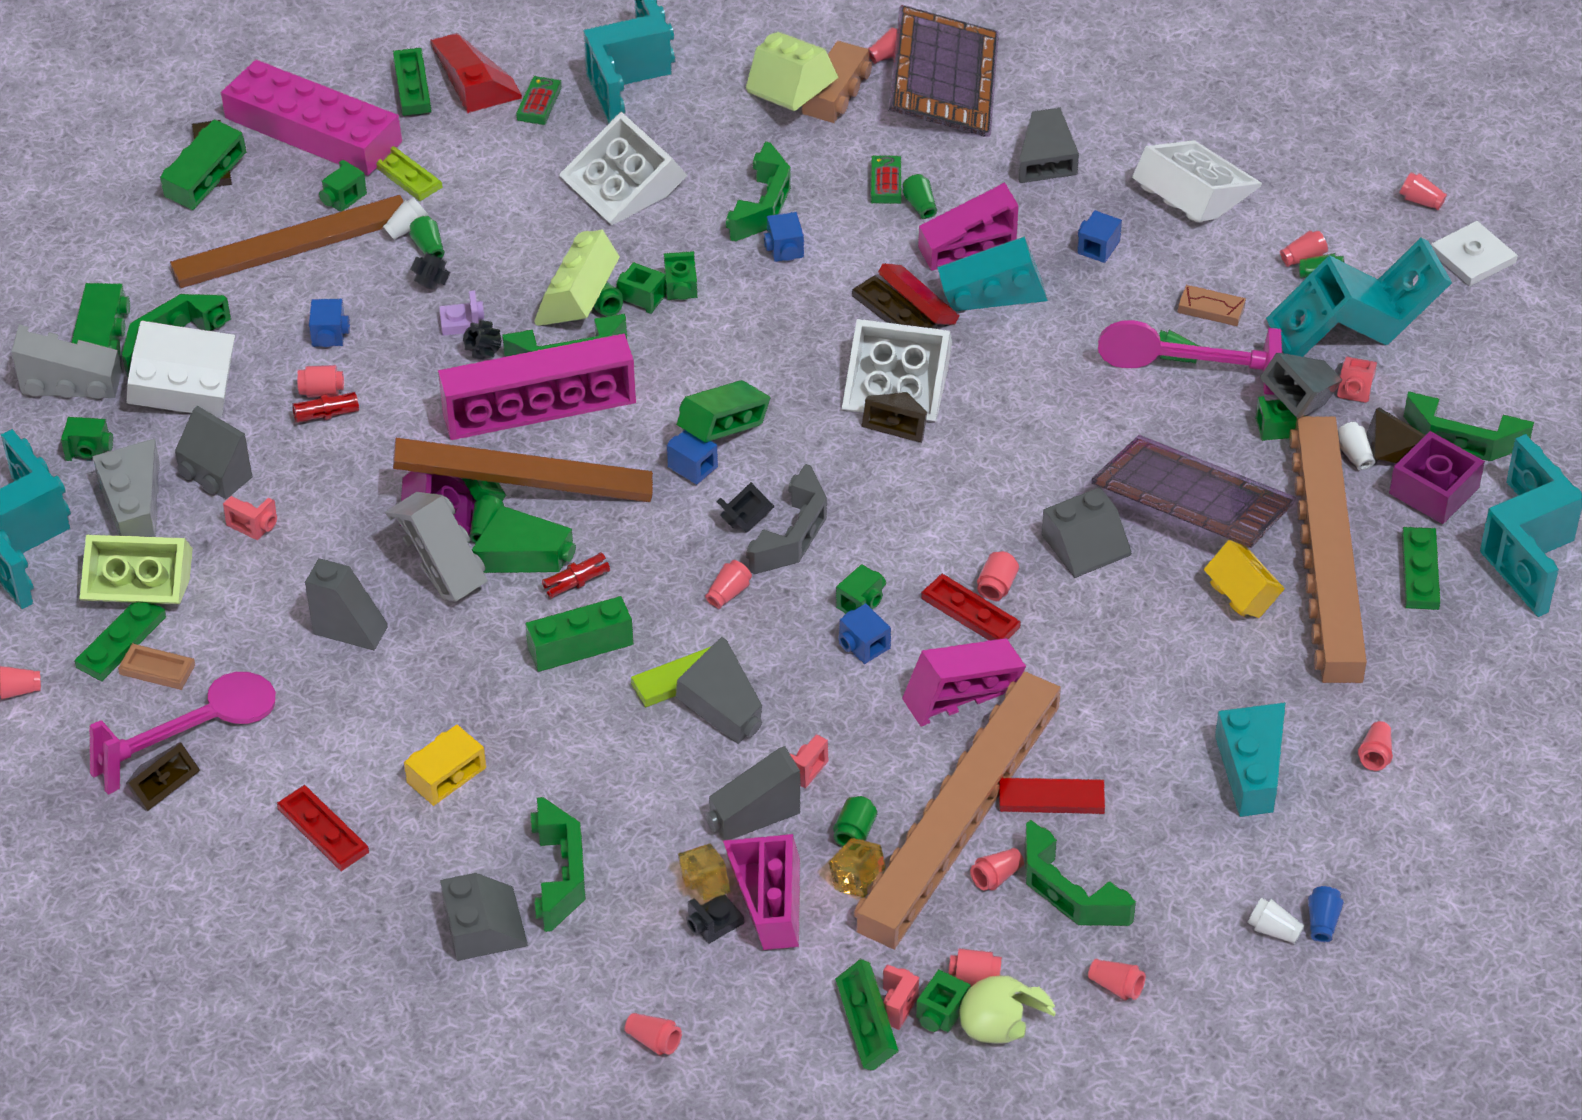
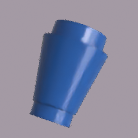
M1316 887L1308 897L1311 938L1314 941L1330 942L1333 939L1344 904L1341 892L1333 887Z

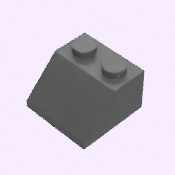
M196 406L175 449L178 463L177 469L185 479L194 480L202 485L208 493L217 494L226 500L252 478L245 433L203 408Z
M1100 487L1043 509L1042 536L1074 578L1131 556L1132 551L1118 510Z
M476 872L440 880L443 905L457 961L528 946L513 886Z

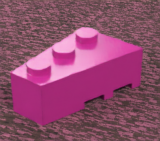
M1004 182L920 225L918 248L930 270H937L939 266L1016 240L1019 205Z
M1007 638L922 650L902 699L922 727L930 724V717L946 711L950 716L959 712L958 706L975 700L977 704L1006 694L1011 682L1018 681L1026 665Z
M793 834L723 841L730 866L763 950L799 947L800 857Z

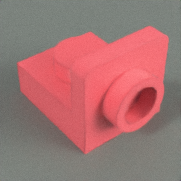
M1346 357L1340 377L1342 382L1339 384L1337 396L1348 400L1368 402L1377 362Z
M230 496L223 503L226 526L257 541L266 531H271L277 522L275 501L271 498H267L258 508H255L249 502H243L233 496Z
M817 734L807 745L804 744L799 749L796 756L790 754L800 770V786L806 788L828 762V740Z
M886 965L883 970V990L888 991L883 1004L891 1027L900 1030L919 998V977L906 969H898L891 965Z

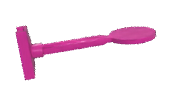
M1122 320L1110 324L1102 330L1098 338V352L1103 360L1119 368H1140L1151 363L1158 355L1248 365L1250 369L1264 371L1277 352L1282 353L1281 329L1268 328L1263 351L1251 350V352L1162 342L1156 330L1147 323L1136 320ZM1263 382L1264 394L1275 395Z
M232 672L224 674L213 681L208 689L207 705L127 740H119L102 720L89 725L90 774L93 778L102 773L104 774V791L109 795L120 789V762L130 758L133 753L215 717L234 724H249L260 721L273 710L276 691L271 682L261 675L251 672Z

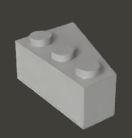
M19 324L11 352L22 395L93 397L96 399L116 397L122 373L118 350L78 340L77 344L59 340L58 334L49 332L48 336L28 332L29 327Z
M155 438L92 456L98 484L119 536L156 537L160 461Z
M415 492L385 511L390 521L396 518L407 535L402 538L406 545H415L423 560L420 566L443 599L456 602L488 581L483 572L485 571L484 563L468 544L470 537L466 530L458 525L453 515L455 514V509L448 498L438 494Z

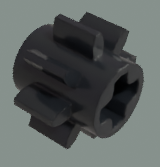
M426 252L424 258L416 256L410 270L416 273L414 281L435 290L437 283L445 285L451 273L445 268L447 261L429 252Z
M481 320L479 323L471 322L470 327L466 329L463 335L464 349L472 351V358L483 360L486 356L494 357V353L500 349L502 343L500 329L492 328L493 322Z

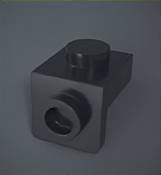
M752 482L728 504L721 497L716 501L724 510L720 516L732 528L738 524L746 533L775 507Z

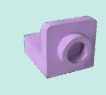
M475 290L469 291L470 303L439 306L443 336L463 334L470 327L471 322L479 323V320H484L483 301L476 302Z

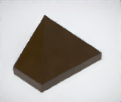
M908 392L867 396L861 427L922 443L928 412Z
M1380 407L1376 408L1366 433L1374 458L1398 463L1426 436Z
M180 742L141 764L126 784L143 809L149 811L201 770Z

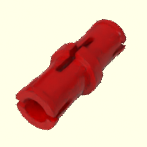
M356 392L331 397L321 395L320 399L292 403V409L296 423L319 418L329 420L335 415L358 412L359 403Z
M600 552L579 564L573 562L567 565L566 570L549 578L542 579V585L545 590L557 584V586L550 588L546 592L549 598L553 599L555 596L573 587L579 589L585 586L586 581L603 573L610 572L609 563L605 562L595 567V565L602 563L606 559L605 555Z

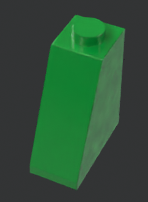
M501 505L472 548V551L484 563V573L560 572L565 562H570L573 559L576 544L573 543L572 528Z

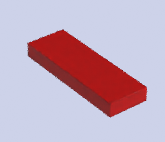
M882 263L878 271L879 275L932 322L944 325L956 324L960 315L904 266Z
M943 573L921 592L922 600L989 641L1009 639L1020 629V620Z
M1001 778L999 781V812L1105 814L1104 780Z
M305 784L277 802L278 810L341 872L369 853L368 845Z

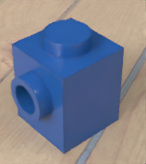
M1094 210L1087 221L1083 220L1079 227L1077 254L1106 263L1120 242L1122 219Z
M797 212L767 216V233L763 235L766 251L772 252L774 262L804 258V234Z
M311 299L309 330L312 347L343 346L344 334L350 333L349 315L345 316L343 299Z
M684 430L679 435L672 437L667 444L668 467L697 485L718 467L717 444L712 441L705 443Z
M864 604L856 610L847 612L839 619L838 639L845 651L852 652L860 661L866 664L891 649V627L867 604Z

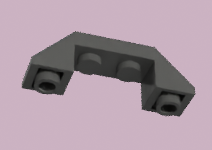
M805 464L798 475H793L789 483L788 492L791 493V506L801 509L798 521L794 527L790 526L785 536L763 529L758 538L749 543L746 558L749 559V570L751 573L759 574L799 563L827 519V497L811 465Z

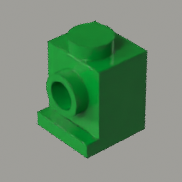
M345 160L339 162V169L322 180L323 189L319 192V197L326 206H332L340 212L346 210L367 194L364 172Z
M694 251L664 253L667 300L698 298Z
M633 262L626 272H622L619 275L616 288L622 293L624 301L643 307L647 313L652 314L666 296V275Z
M1264 396L1258 397L1255 419L1262 441L1289 438L1290 430L1296 429L1297 417L1280 399L1265 400Z
M67 418L61 437L66 461H72L73 457L90 459L92 456L112 451L113 433L108 431L106 419Z
M861 564L836 586V608L845 614L851 610H856L864 604H867L871 609L876 608L883 597L882 589L886 586L885 578L879 572L873 571Z
M938 969L917 1000L916 1018L919 1019L921 1025L931 1032H937L941 1029L949 1033L960 1016L959 1011L962 999L970 989V984Z

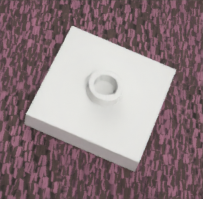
M1478 221L1431 244L1439 260L1468 286H1472L1515 264L1518 256Z

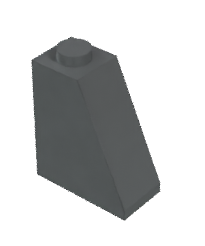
M1061 107L1032 111L1019 160L1018 180L1020 184L1077 175L1079 152Z
M1278 352L1259 377L1285 406L1299 418L1324 406L1342 382L1341 377L1324 360Z
M318 558L305 581L313 634L375 651L388 628V623L350 566Z
M721 637L677 679L676 698L739 744L746 736L752 737L762 725V704L728 641Z
M785 746L778 748L709 796V812H706V819L712 832L718 831L723 841L735 839L800 814V770Z

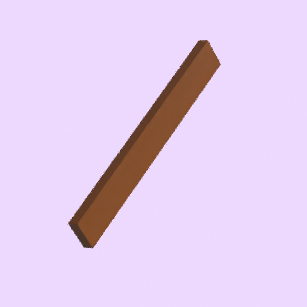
M396 195L170 261L171 270L181 289L385 229L383 226L404 201L401 195Z
M397 437L394 443L393 469L651 502L653 495V471Z

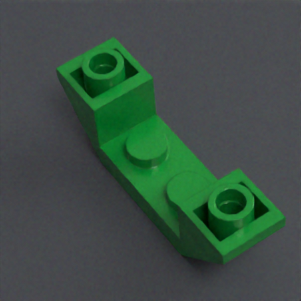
M765 141L760 153L756 152L753 159V170L757 172V182L767 184V193L765 196L762 195L760 197L759 203L738 199L734 210L728 212L726 219V228L730 229V241L736 242L766 231L767 216L780 214L790 192L791 167L771 142Z
M179 294L129 323L122 352L126 376L129 377L133 351L141 321L185 327L186 324L193 322L201 330L212 331L222 327L231 320L227 297L224 295Z
M625 314L594 319L595 337L537 346L533 329L503 334L504 357L624 333L627 339Z
M1408 391L1403 417L1411 427L1425 435L1431 431L1482 460L1491 462L1512 454L1515 438L1527 434L1531 439L1534 422L1503 414L1498 431L1496 432L1436 417L1439 398Z
M539 797L537 798V812H531L532 833H539L540 846L561 845L562 859L569 860V866L562 867L563 881L541 882L542 897H535L536 919H543L544 932H550L586 900L581 822L546 798Z
M1028 821L1025 830L1026 885L1078 926H1130L1134 922L1136 901L1129 892L1119 889L1112 882L1108 881L1089 897L1081 886L1071 883L1051 864L1055 861L1057 839L1054 838L1053 834L1048 829L1041 828L1034 821Z

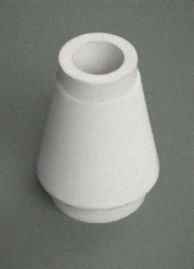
M412 197L409 201L404 200L383 227L396 240L410 231V224L416 218L429 215L416 199Z
M1349 422L1338 429L1340 449L1359 471L1372 467L1375 459L1373 458L1364 427L1359 426L1357 422Z
M1263 898L1259 900L1248 921L1249 924L1255 927L1254 931L1290 941L1293 944L1296 943L1305 926L1272 899L1267 901Z

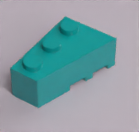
M1025 236L937 267L944 294L950 307L955 312L1048 301L1041 275Z
M1286 702L1218 711L1215 738L1239 817L1274 813Z

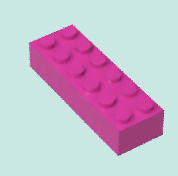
M257 59L221 91L226 119L339 164V162L345 160L367 176L377 168L376 163L379 159L383 161L391 154L392 146L397 148L402 143L399 115Z
M625 333L438 370L442 412L450 440L636 403L634 359Z

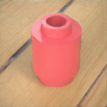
M336 365L306 366L304 370H298L299 395H307V398L320 397L321 395L331 397L338 396V390H344L343 371H337Z
M1001 551L993 552L989 555L977 580V590L983 598L999 601L1008 594L1019 571V564L1010 553Z
M958 948V956L950 955L948 974L969 983L970 987H972L982 979L999 976L1002 957L993 956V952Z

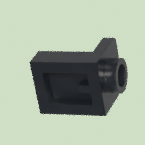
M722 893L703 905H700L695 898L689 900L686 921L690 930L695 935L700 934L710 944L743 925L744 916L730 899Z

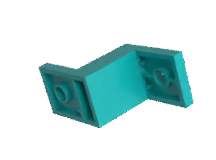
M634 0L635 19L583 30L586 74L608 123L620 112L625 114V104L622 96H620V92L624 91V85L672 74L671 63L675 62V54L670 41L674 40V31L671 23H666L664 9L662 5H657V0Z
M1422 237L1379 279L1329 255L1266 317V320L1271 328L1281 329L1282 351L1284 354L1304 357L1338 322L1384 345H1389L1452 284V281L1430 242ZM1418 275L1417 283L1413 286V279ZM1305 314L1304 321L1301 324V317Z
M11 429L1 434L11 478L14 482L0 488V583L18 606L24 609L34 604L31 590L34 589L30 577L25 572V569L28 568V562L23 553L69 530L68 516L71 515V511L63 499V494L66 493L61 479L57 475L53 477L44 459L41 456L37 458L34 455L26 438L21 439Z
M1525 434L1515 438L1506 483L1518 496L1488 509L1480 553L1534 614L1540 617L1549 613L1559 571L1554 560L1548 558L1545 553L1575 540L1582 511V492L1564 476L1562 470L1557 465L1551 462L1543 453L1541 447Z

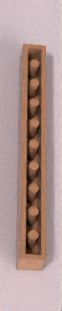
M1297 417L1296 429L1290 430L1289 444L1290 449H1296V453L1292 455V471L1298 472V476L1295 477V495L1301 496L1297 506L1298 520H1304V524H1301L1300 542L1307 545V549L1303 550L1304 569H1309L1310 572L1306 574V593H1312L1313 598L1309 599L1308 611L1309 618L1315 619V624H1312L1311 629L1312 644H1318V650H1315L1314 666L1315 670H1321L1322 683H1363L1367 660L1336 417Z
M1026 671L1023 672L1017 682H1011L1006 691L1005 700L1001 705H995L990 714L989 723L985 728H979L971 749L968 752L964 751L959 757L955 772L952 776L948 774L944 778L939 795L935 800L930 799L928 801L921 821L918 824L914 823L910 827L905 844L902 848L897 847L894 850L889 861V867L884 873L880 872L876 876L871 893L867 898L862 897L858 902L854 912V917L857 918V933L895 950L999 797L1000 779L1012 778L1059 709L1061 686Z

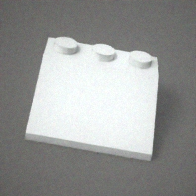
M622 112L559 174L569 186L611 225L664 199L688 176L670 155Z
M1195 140L1145 146L1132 177L1141 183V187L1144 190L1160 195L1164 198V203L1174 208H1180L1187 213L1186 216L1190 220L1198 223L1217 219L1260 188L1262 184Z
M857 319L842 410L863 413L867 396L908 392L928 412L926 421L936 423L952 347L950 331Z
M141 321L130 366L126 403L192 413L193 409L199 406L216 417H222L235 335Z

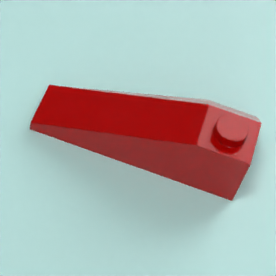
M458 33L430 40V44L467 113L522 99V94L514 79Z

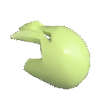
M991 976L974 984L962 999L959 1011L961 1027L969 1037L980 1042L1009 1043L1025 1036L1026 1024L1022 1021V1004L1051 1016L1056 1015L1053 1010L1055 1005L1047 993L1040 987H1028L1011 976Z

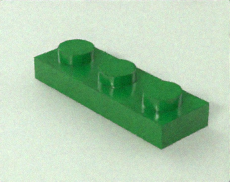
M422 48L393 51L402 115L432 112Z
M1403 527L1402 551L1405 608L1439 610L1440 586L1436 528Z
M131 603L74 660L76 668L102 682L122 662L132 643L139 645L166 618L165 609L154 603Z
M860 958L836 977L835 980L862 1066L873 1071L899 1052L871 964Z

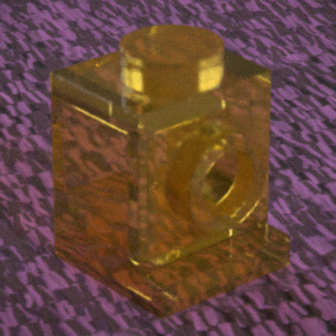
M851 838L829 861L834 889L859 897H865L868 894L867 887L886 868L881 845Z
M711 843L678 853L685 887L689 886L691 890L696 889L704 901L730 892L725 862Z

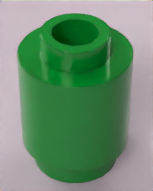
M863 796L846 799L833 827V838L838 845L846 849L855 850L866 842L878 815L872 801Z

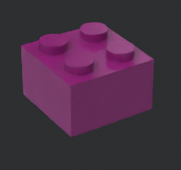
M1430 431L1393 467L1389 494L1444 524L1480 488L1485 461Z

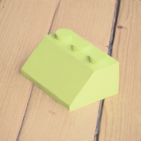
M776 32L767 36L764 40L765 42L756 48L746 89L753 95L796 111L839 77L824 48L784 33Z
M603 229L591 232L583 231L574 238L573 244L563 258V262L543 296L534 320L536 325L541 326L588 317L620 258Z
M86 535L80 600L180 604L190 581L193 548L185 538Z

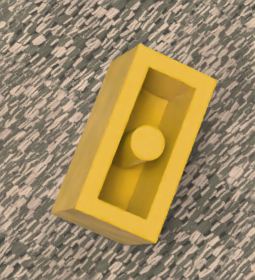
M1231 540L1224 544L1203 569L1211 577L1210 584L1219 593L1226 594L1231 600L1229 603L1230 607L1241 616L1248 614L1260 618L1285 589L1246 546Z
M456 724L448 731L440 733L434 741L420 751H415L404 761L406 781L429 803L435 806L486 769L484 747Z

